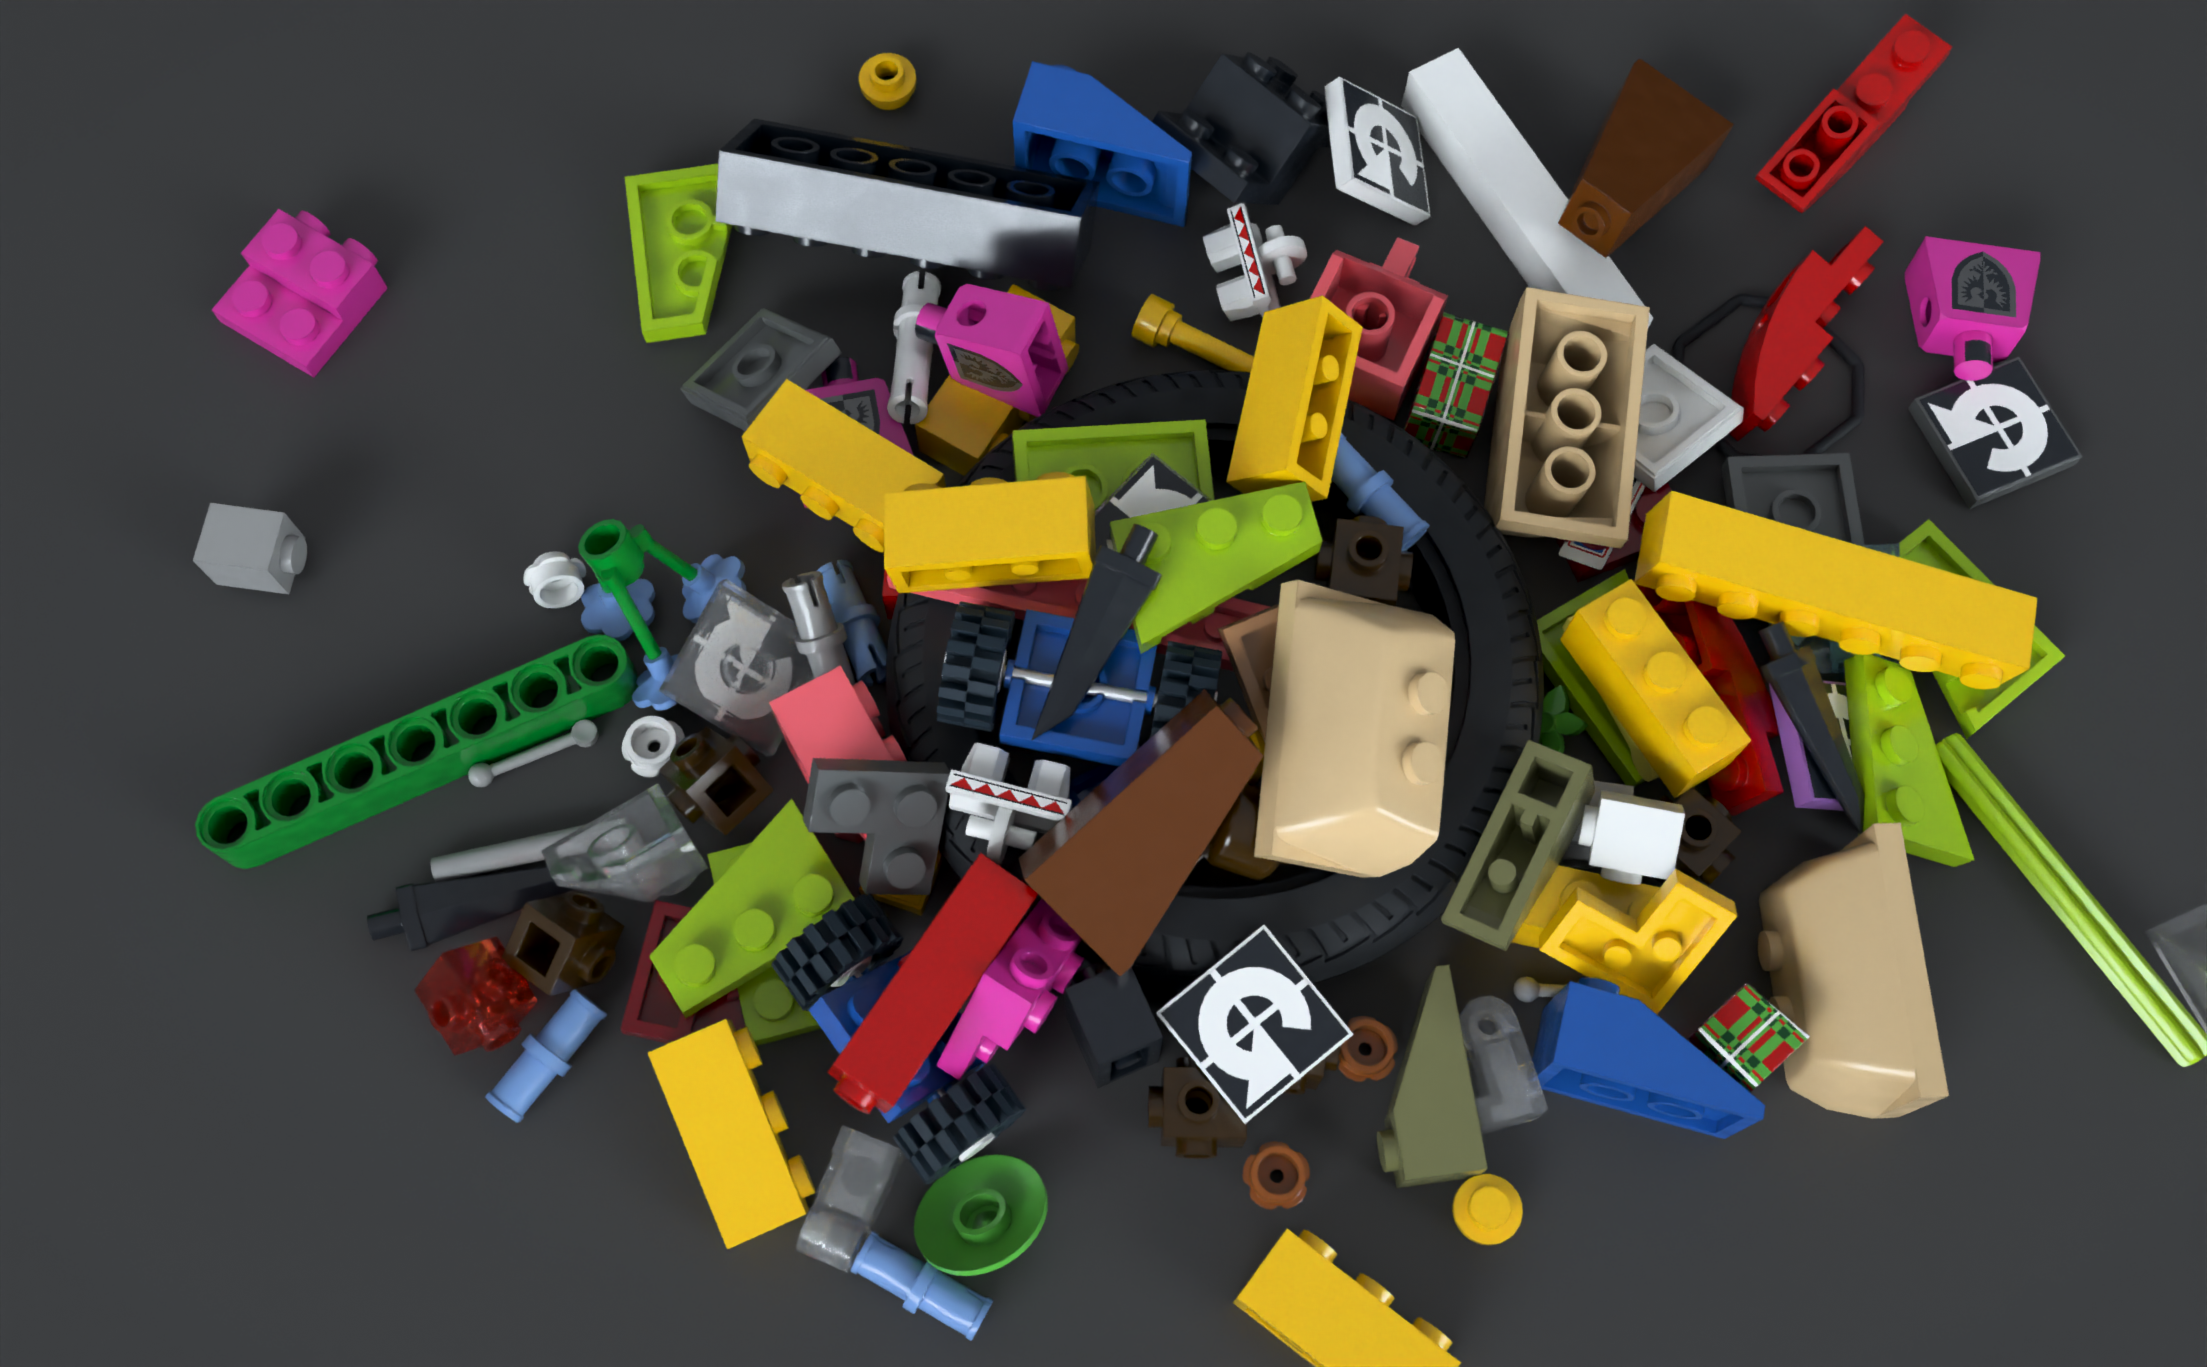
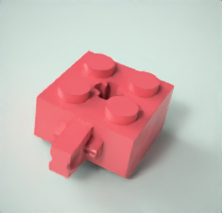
M1398 237L1383 266L1372 262H1365L1336 250L1332 253L1310 297L1312 299L1323 295L1363 327L1348 399L1393 421L1436 333L1448 299V295L1421 285L1420 282L1409 278L1420 246Z
M841 665L769 702L784 740L807 784H809L813 758L907 761L893 735L883 740L881 739L886 734L878 719V716H880L879 710L865 683L861 680L851 685ZM834 833L837 838L855 843H860L863 840L866 841L867 836L864 833Z

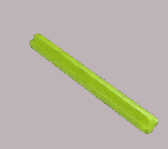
M1954 733L1938 742L1936 747L1948 782L2178 1065L2183 1067L2189 1066L2206 1057L2207 1034L1966 740L1960 734Z

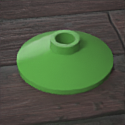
M985 1155L967 1160L955 1169L952 1168L946 1175L934 1182L922 1198L914 1220V1236L917 1246L924 1258L932 1266L948 1274L973 1276L1001 1268L1021 1255L1039 1234L1048 1209V1196L1045 1185L1031 1165L1016 1157Z

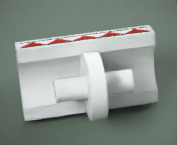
M1241 203L1227 209L1231 224L1203 236L1208 258L1217 273L1240 264L1243 267L1245 275L1218 284L1216 288L1222 310L1230 321L1248 318L1260 314L1263 318L1264 312L1280 308L1281 305L1272 274H1277L1280 285L1292 284L1297 279L1294 268L1301 265L1307 258L1304 240L1296 236H1285L1281 225L1268 227L1265 231L1267 242L1263 243L1257 224L1250 222L1245 204Z
M977 742L974 743L967 756L961 772L951 769L945 789L947 793H950L949 809L972 814L967 823L966 835L988 840L986 857L995 863L1001 864L1008 846L1028 850L1035 844L1036 831L1047 833L1072 810V800H1069L1070 767L1044 759L1035 760L1028 788L1003 783L1010 762L1009 753L1001 748Z

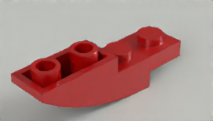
M1905 13L1838 90L1833 89L1759 171L1755 179L1801 214L1805 212L1860 159L1899 117L1913 95L1948 57L1952 46Z
M1866 226L1848 241L1829 262L1812 250L1784 277L1767 300L1754 322L1743 347L1734 378L1731 399L1744 408L1743 422L1729 432L1737 441L1742 439L1756 426L1763 432L1769 430L1790 407V404L1783 397L1792 386L1801 391L1824 367L1825 363L1818 356L1831 342L1833 337L1823 328L1841 309L1833 300L1842 290L1851 295L1875 269L1868 262V259L1884 242Z
M1636 584L1752 740L1726 768L1707 779L1712 797L1722 803L1731 816H1736L1783 793L1784 790L1768 741L1779 735L1773 703L1759 669L1732 618L1721 615L1717 611V607L1693 600L1687 602L1666 600L1658 596L1655 589Z

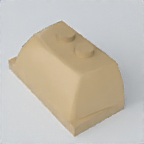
M1526 287L1511 322L1501 357L1484 507L1492 517L1495 527L1502 534L1529 538L1552 537L1620 549L1628 541L1650 307Z
M1301 580L1281 583L1254 851L1255 857L1362 878L1381 877L1412 864L1437 841L1440 831L1455 634L1435 616L1386 605Z
M1901 823L1873 824L1842 850L1802 862L1761 892L1759 905L1763 931L1760 932L1758 937V956L1761 967L1764 971H1770L1773 997L1769 999V1002L1810 1036L1783 1062L1786 1081L1790 1090L1827 1110L1872 1119L1901 1117L1949 1096Z

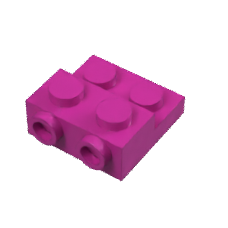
M278 209L241 252L249 266L213 307L212 312L221 323L314 378L388 288L375 267L378 262L377 258L364 245L352 238H348L343 245H340L328 238L331 235L328 228L310 213L300 211L294 218Z
M1041 899L982 975L936 1065L959 1081L976 1058L987 1064L999 1046L1008 1051L1024 1027L1036 1033L1058 998L1050 993L1052 988L1064 994L1065 988L1070 986L1075 974L1080 970L1085 960L1075 953L1082 938L1045 900Z

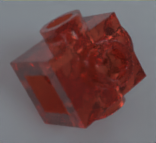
M497 936L443 952L414 990L427 1010L431 1024L441 1033L454 1056L479 1047H483L486 1052H490L505 1046L520 1034L522 1030L519 1025L520 1022L538 1002L529 988L526 978L509 967L504 959H501L505 948Z

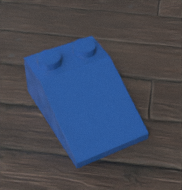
M1032 61L1013 118L1015 166L1098 181L1100 184L1097 207L1184 227L1188 212L1192 152L1093 76L1077 72L1065 65L1051 66Z
M1583 977L1579 979L1578 983L1570 981L1543 1008L1527 1081L1528 1086L1726 1139L1763 1120L1765 1104L1640 1000L1620 995V987L1602 979Z

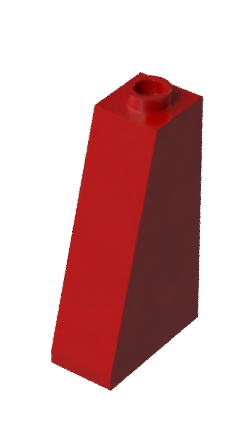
M980 853L827 1071L829 1075L839 1081L833 1089L834 1092L847 1103L866 1114H870L874 1106L884 1113L892 1109L978 984L984 972L1029 909L1038 893Z

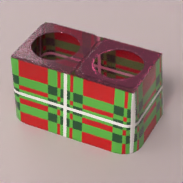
M1443 312L1404 430L1431 450L1467 458L1478 435L1509 332Z
M1746 983L1692 1034L1688 1041L1751 1093L1810 1036L1749 983Z

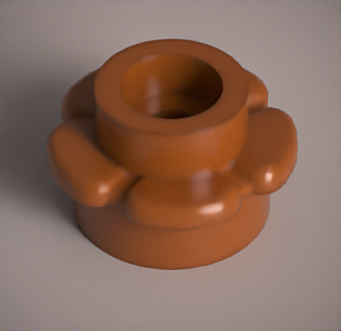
M1358 1016L1350 1019L1347 1027L1354 1035L1341 1044L1339 1070L1347 1078L1356 1082H1363L1366 1078H1371L1373 1081L1385 1078L1395 1066L1393 1055L1398 1051V1042L1395 1034L1388 1026L1376 1021L1373 1017ZM1361 1044L1369 1045L1371 1054L1363 1056L1359 1052V1046Z
M1277 1141L1265 1143L1259 1148V1153L1256 1155L1252 1154L1247 1158L1243 1167V1181L1250 1186V1198L1258 1206L1267 1210H1274L1277 1206L1290 1209L1298 1205L1307 1193L1305 1182L1310 1178L1309 1164L1300 1152L1293 1151L1286 1143ZM1273 1170H1279L1283 1174L1281 1182L1274 1183L1270 1179V1173Z

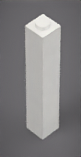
M1459 48L1409 71L1401 106L1406 112L1417 117L1420 133L1530 288L1645 306L1609 256L1607 258L1603 257L1558 224L1568 201L1567 197ZM1649 312L1648 328H1649V326H1650V324H1651V322H1652V320H1653V316L1650 314V312Z

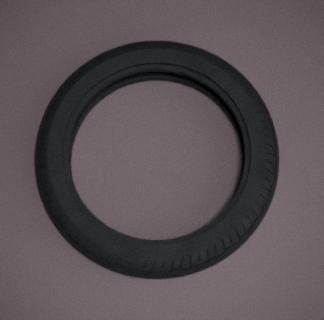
M1194 370L1169 372L1131 379L1075 397L1036 417L1018 430L1205 419L1212 477L1227 478L1250 373L1225 370ZM1349 399L1341 433L1377 473L1384 470L1394 480L1391 488L1422 520H1425L1430 525L1426 529L1425 534L1406 550L1407 552H1413L1409 587L1423 613L1435 616L1455 634L1440 831L1437 841L1412 864L1381 877L1362 878L1315 869L1282 881L1248 887L1212 888L1182 885L1131 966L1140 987L1143 989L1178 995L1262 925L1268 928L1312 984L1345 974L1394 950L1417 935L1445 912L1527 741L1531 740L1539 744L1544 700V670L1538 624L1523 575L1503 534L1495 527L1492 517L1476 495L1441 458L1396 424ZM1012 434L977 462L955 487L970 486L973 481L982 478H999L1007 482H1015ZM1332 480L1328 498L1313 501L1343 519L1349 520L1356 517L1346 506L1349 498ZM899 593L892 617L886 659V699L891 735L898 742L907 761L945 762L950 772L951 769L961 772L974 743L978 742L997 747L990 731L937 721L938 693L942 681L941 673L948 639L951 636L952 622L955 619L956 609L959 605L913 593ZM1007 769L1003 783L1019 786L1010 770ZM948 793L938 850L961 879L980 853L987 856L989 841L966 835L967 823L972 814L949 809L950 793ZM1036 831L1035 843L1046 833ZM1008 846L1002 863L996 864L1031 887L1024 880L1019 862V857L1027 850ZM1039 894L1016 926V931L1039 901L1043 899ZM1083 939L1081 940L1075 953L1085 959L1081 966L1082 969L1104 961Z

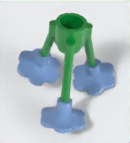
M608 519L600 521L584 533L578 545L580 555L594 571L599 581L598 584L587 587L581 597L585 607L581 615L582 625L589 633H604V635L611 636L618 641L627 639L634 631L646 653L643 661L648 670L644 671L637 678L638 688L634 691L632 699L639 708L652 705L655 710H666L679 702L677 698L662 689L682 654L670 656L665 647L658 646L648 628L655 617V610L651 603L655 598L656 592L651 582L646 579H639L644 571V553H649L682 576L684 584L682 593L686 598L683 614L685 618L693 623L701 621L719 587H722L739 599H743L746 585L741 579L745 572V565L735 556L724 559L718 554L710 555L701 565L698 563L690 565L655 541L642 524H638L628 530L619 520Z

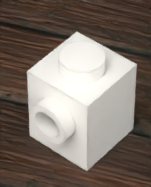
M1601 790L1598 807L1585 805L1578 844L1590 847L1589 865L1602 867L1600 876L1605 879L1635 885L1641 884L1643 875L1667 880L1675 870L1685 812L1680 804Z

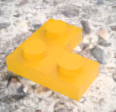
M1677 869L1671 873L1636 919L1576 887L1539 935V950L1587 977L1606 980L1620 987V995L1638 999L1655 1014H1658L1737 917V911L1734 901Z

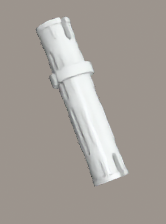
M920 271L910 273L904 278L902 285V307L894 316L893 332L897 338L887 410L892 419L903 424L906 405L912 406L910 424L921 422L928 412V385L933 343L917 338L915 333V324L920 310L927 303L938 305V298L941 292L940 281L936 276L925 272L923 289H918Z

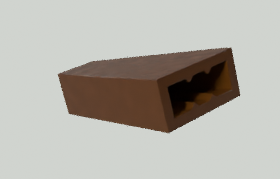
M1639 58L1634 62L1609 108L1558 224L1600 255L1607 258L1708 168L1734 124Z
M1204 689L1019 857L1024 880L1120 977L1133 965L1263 758L1262 753L1250 738L1259 728L1231 697L1222 705H1219Z

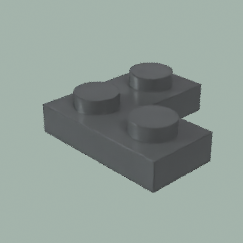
M813 758L803 821L808 832L867 834L859 883L865 894L930 895L948 798L945 788L950 770L945 762Z

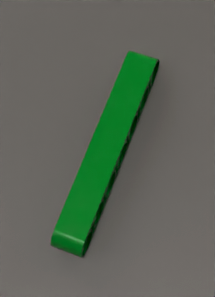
M599 634L586 637L215 797L206 803L198 813L195 823L196 836L203 846L234 867L243 869L258 867L466 776L471 766L476 763L493 764L571 730L574 724L580 720L591 721L623 707L632 700V695L638 688L636 683L638 672L618 640L611 636ZM609 663L618 664L616 672L609 679L600 682L591 681L593 673L602 665ZM549 689L558 690L557 696L552 703L546 707L532 708L533 700L539 693ZM497 715L496 722L490 730L479 735L472 734L473 727L478 720L484 716ZM429 741L436 742L434 750L427 758L417 762L411 761L413 752L418 746ZM373 767L372 777L369 781L359 788L351 789L350 786L354 776L365 768ZM311 794L309 804L305 810L298 815L289 816V811L294 801L302 795ZM247 821V828L242 837L233 843L227 844L228 835L232 828L240 822Z

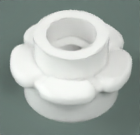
M558 551L547 552L536 558L534 563L525 570L523 581L526 586H529V592L533 595L537 604L545 608H562L575 603L583 595L584 584L582 578L586 575V568L578 558L570 559L568 555Z
M645 716L636 720L628 728L622 742V754L625 760L631 761V768L635 773L643 777H656L659 774L658 770L670 760V754L674 747L685 736L680 726L675 722L667 721L658 716ZM658 742L660 749L657 752H650L649 745L651 743Z

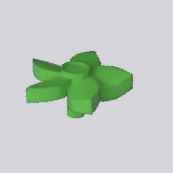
M1562 685L1548 692L1543 700L1542 726L1539 744L1542 743L1543 746L1561 753L1564 752V738L1561 734L1569 737L1576 736L1589 726L1579 716L1568 713L1570 700L1565 687Z

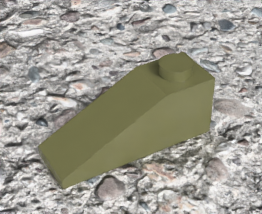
M1531 740L1527 741L1441 918L1443 924L1504 951L1508 949L1568 850L1583 818L1585 805H1589L1595 793L1592 765Z
M1449 965L1436 966L1426 980L1384 1120L1386 1130L1377 1131L1380 1163L1384 1172H1394L1396 1188L1469 1179L1482 1174L1488 1169Z

